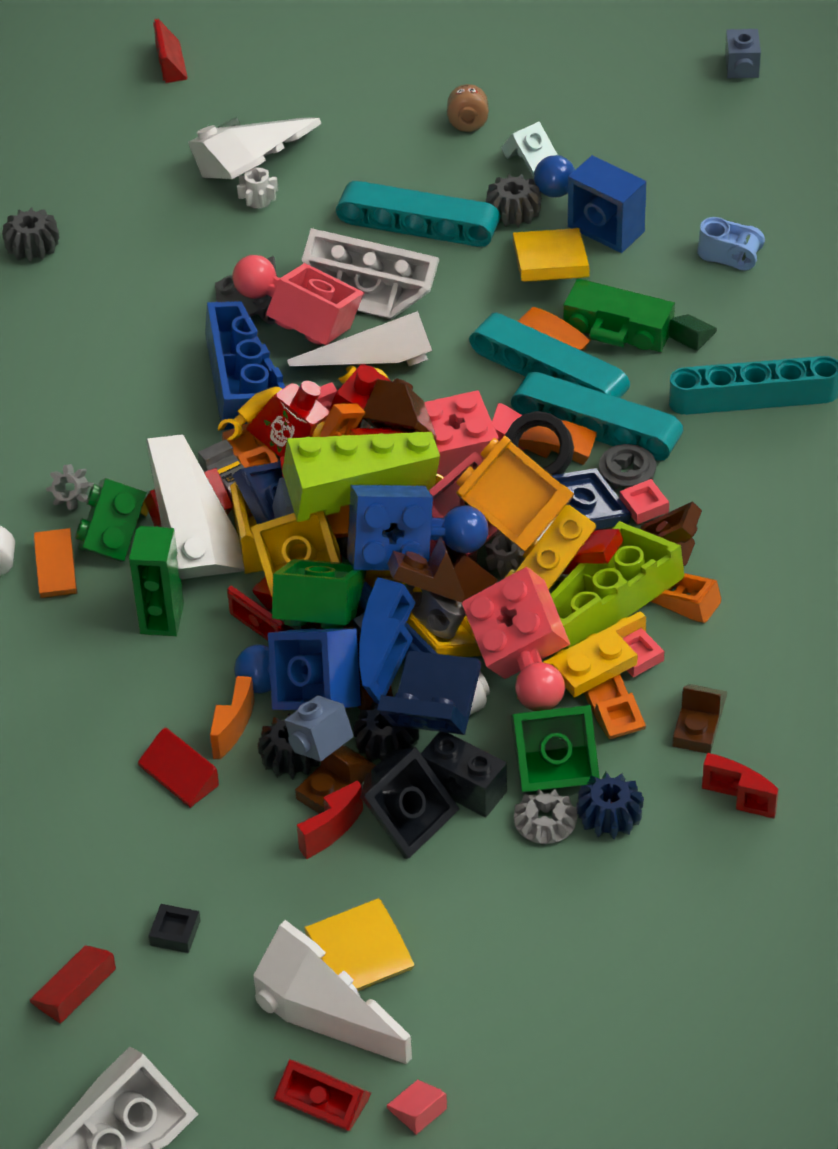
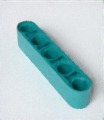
M362 181L349 182L336 206L338 218L350 225L477 247L487 246L491 242L500 220L498 209L486 202Z
M500 313L490 314L469 337L470 345L476 353L523 376H526L529 372H540L621 398L630 388V380L621 369Z
M830 356L683 367L676 369L670 375L669 406L674 412L684 415L823 404L832 402L838 397V360Z
M529 372L510 401L514 411L521 415L535 411L550 413L558 419L596 431L595 441L611 446L621 444L637 445L648 450L655 460L659 461L669 457L683 433L681 422L668 413L540 372Z

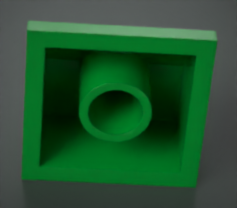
M303 559L291 560L273 573L272 619H282L284 624L288 626H304L307 622L321 623V628L324 629L344 628V625H347L356 617L366 570H354L350 563Z
M591 705L511 715L514 748L522 792L588 785L590 776L600 779Z

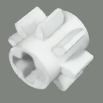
M255 167L245 172L244 175L239 176L240 184L237 185L238 198H246L247 206L257 209L264 208L270 204L271 200H276V191H278L277 177L269 178L268 170Z

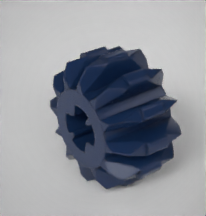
M605 771L602 779L590 776L588 785L581 786L578 792L576 812L578 818L582 819L585 830L595 829L597 838L603 833H610L612 838L615 839L619 831L630 835L633 825H639L642 819L644 798L642 792L638 791L636 781L625 782L623 773L616 778H612Z

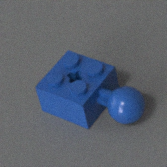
M559 155L547 156L537 164L534 171V182L542 194L557 198L568 193L569 228H579L581 234L620 253H623L645 232L647 181L593 155L576 170L567 158Z
M351 485L347 558L354 570H389L387 563L393 550L406 554V552L417 553L428 562L430 540H438L440 537L451 550L463 554L472 553L481 548L485 543L489 532L488 522L481 511L467 505L454 507L446 513L444 518H432L433 496L426 486ZM390 523H395L396 527L392 531L384 532V530L390 528Z
M357 628L296 629L268 633V646H249L238 655L235 661V677H252L254 693H265L271 690L272 710H298L302 704L309 702L317 695L342 703L345 708L361 706Z

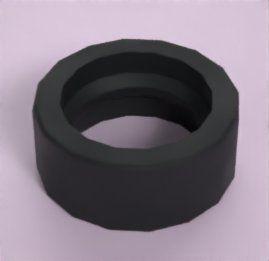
M538 411L523 414L515 420L505 436L517 447L523 433L532 427H547L555 432L560 443L559 454L554 462L542 468L550 475L564 473L572 461L574 444L572 435L563 422L550 413Z

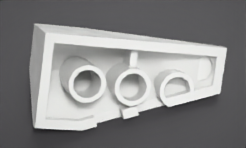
M417 311L290 358L287 362L289 366L400 363L406 360L408 366H412L428 360L426 353L432 351Z
M286 920L282 922L253 975L256 992L255 999L260 1007L268 1013H276L286 1022L407 1064L412 1059L411 1036L375 1000L369 999L365 1002L352 984L354 980L345 971L337 975L321 959L326 952L316 942Z

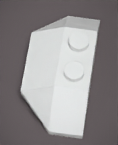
M311 228L302 262L364 292L357 312L392 320L431 291L439 258Z

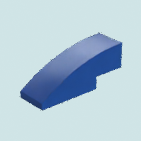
M379 577L376 579L367 602L359 642V666L362 686L377 704H379L381 695H387L413 640L405 624L416 603L404 584Z

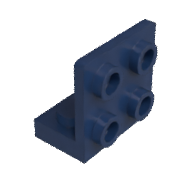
M409 651L406 656L398 693H396L395 697L381 695L377 710L392 726L465 735L482 664L476 658Z

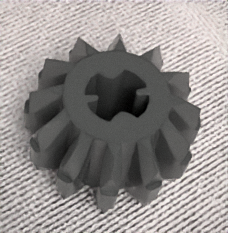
M508 174L506 179L496 177L495 183L488 186L486 203L492 204L500 212L499 222H503L505 227L509 224H515L519 228L522 222L531 224L532 218L539 216L541 192L538 186L535 185L534 179L524 180L522 174L518 177H512Z
M32 207L26 212L18 210L17 216H8L7 223L3 225L2 235L8 254L15 255L17 260L27 258L31 262L33 258L37 257L44 260L45 254H53L55 246L59 244L60 236L57 222L53 215H47L45 209L37 212Z

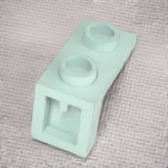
M540 122L513 133L501 147L507 159L515 155L523 158L533 178L535 168L543 158L558 155Z

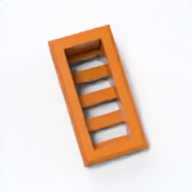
M684 573L681 581L668 590L663 591L662 594L651 602L694 621L706 623L720 605L721 595L717 580Z

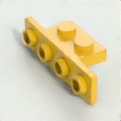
M565 505L540 540H536L526 553L524 552L522 557L525 560L518 569H512L505 578L527 566L545 580L548 590H550L594 532L596 524L571 505Z
M640 611L630 617L622 618L609 628L589 635L582 642L568 649L558 651L553 657L543 661V663L554 666L561 673L565 688L575 698L637 665L638 655L623 640V637L640 628L646 632V616Z

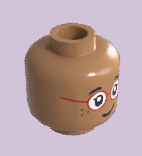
M470 84L455 88L449 95L447 102V116L453 127L463 132H472L485 124L488 119L489 103L487 95L483 90Z

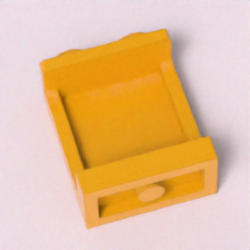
M504 436L500 441L494 437L480 455L485 459L476 470L469 466L457 480L456 484L460 488L456 494L468 505L481 511L488 522L526 553L558 516L564 506L574 497V493L513 444L508 437Z

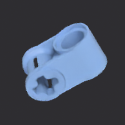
M709 217L701 222L697 253L703 260L708 262H717L739 270H750L755 266L757 261L756 253L762 249L765 243V236L756 227L726 221L720 217ZM748 235H750L749 241L747 243L746 238ZM745 253L746 258L744 261H742L743 255Z

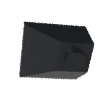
M416 747L391 751L366 775L360 795L405 859H409L460 809Z

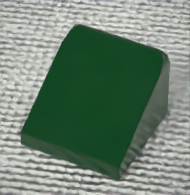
M689 314L673 317L669 323V337L696 351L717 332L716 327Z

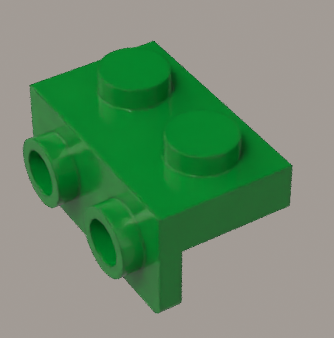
M107 478L100 480L99 485L93 484L86 502L87 505L91 506L87 520L81 519L75 535V539L80 540L78 549L82 551L88 550L124 562L147 492Z

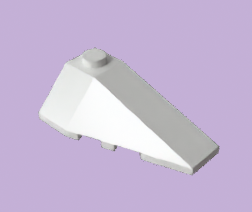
M297 118L216 128L215 125L199 130L197 132L198 137L188 143L203 178L233 179L266 161L265 155L278 153L283 150V141L287 143L298 140L322 123L320 118Z
M184 435L148 438L146 442L162 527L174 528L179 577L181 579L244 571L238 534Z
M129 1047L97 1078L38 1149H161L167 1146L198 1113L143 1053Z

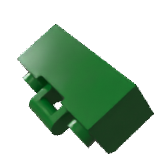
M577 278L563 304V320L581 333L590 334L591 340L622 348L628 343L641 350L650 349L662 352L669 338V323L675 313V302Z
M139 526L135 531L129 563L140 634L176 637L178 634L184 599L178 570V553L174 528Z

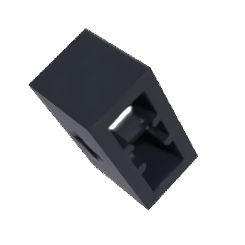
M438 732L421 752V755L453 800L485 818L507 792V762L450 733Z

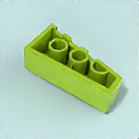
M432 432L287 438L282 473L296 520L300 522L309 520L311 513L323 511L325 515L340 512L341 506L350 504L351 485L426 486L429 491L435 486L440 454Z
M619 521L612 529L620 530L623 542L608 564L579 563L550 594L570 642V645L563 649H568L582 642L589 635L599 633L616 624L620 619L629 617L662 594L663 591L668 590L681 581L684 577L681 545Z

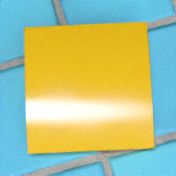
M380 898L304 928L306 935L326 952L321 959L337 975L345 971L354 980L352 984L358 991L410 971L415 966L396 925Z

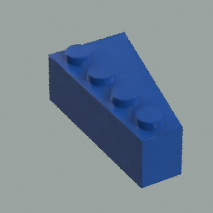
M242 301L207 302L205 336L220 422L224 419L236 418L239 415L237 411L256 393L274 386L282 389L286 387L283 383L281 371L278 367H274L269 358L270 352L266 344H262L257 336L258 330ZM228 423L226 427L222 430L233 429L235 427L232 423Z

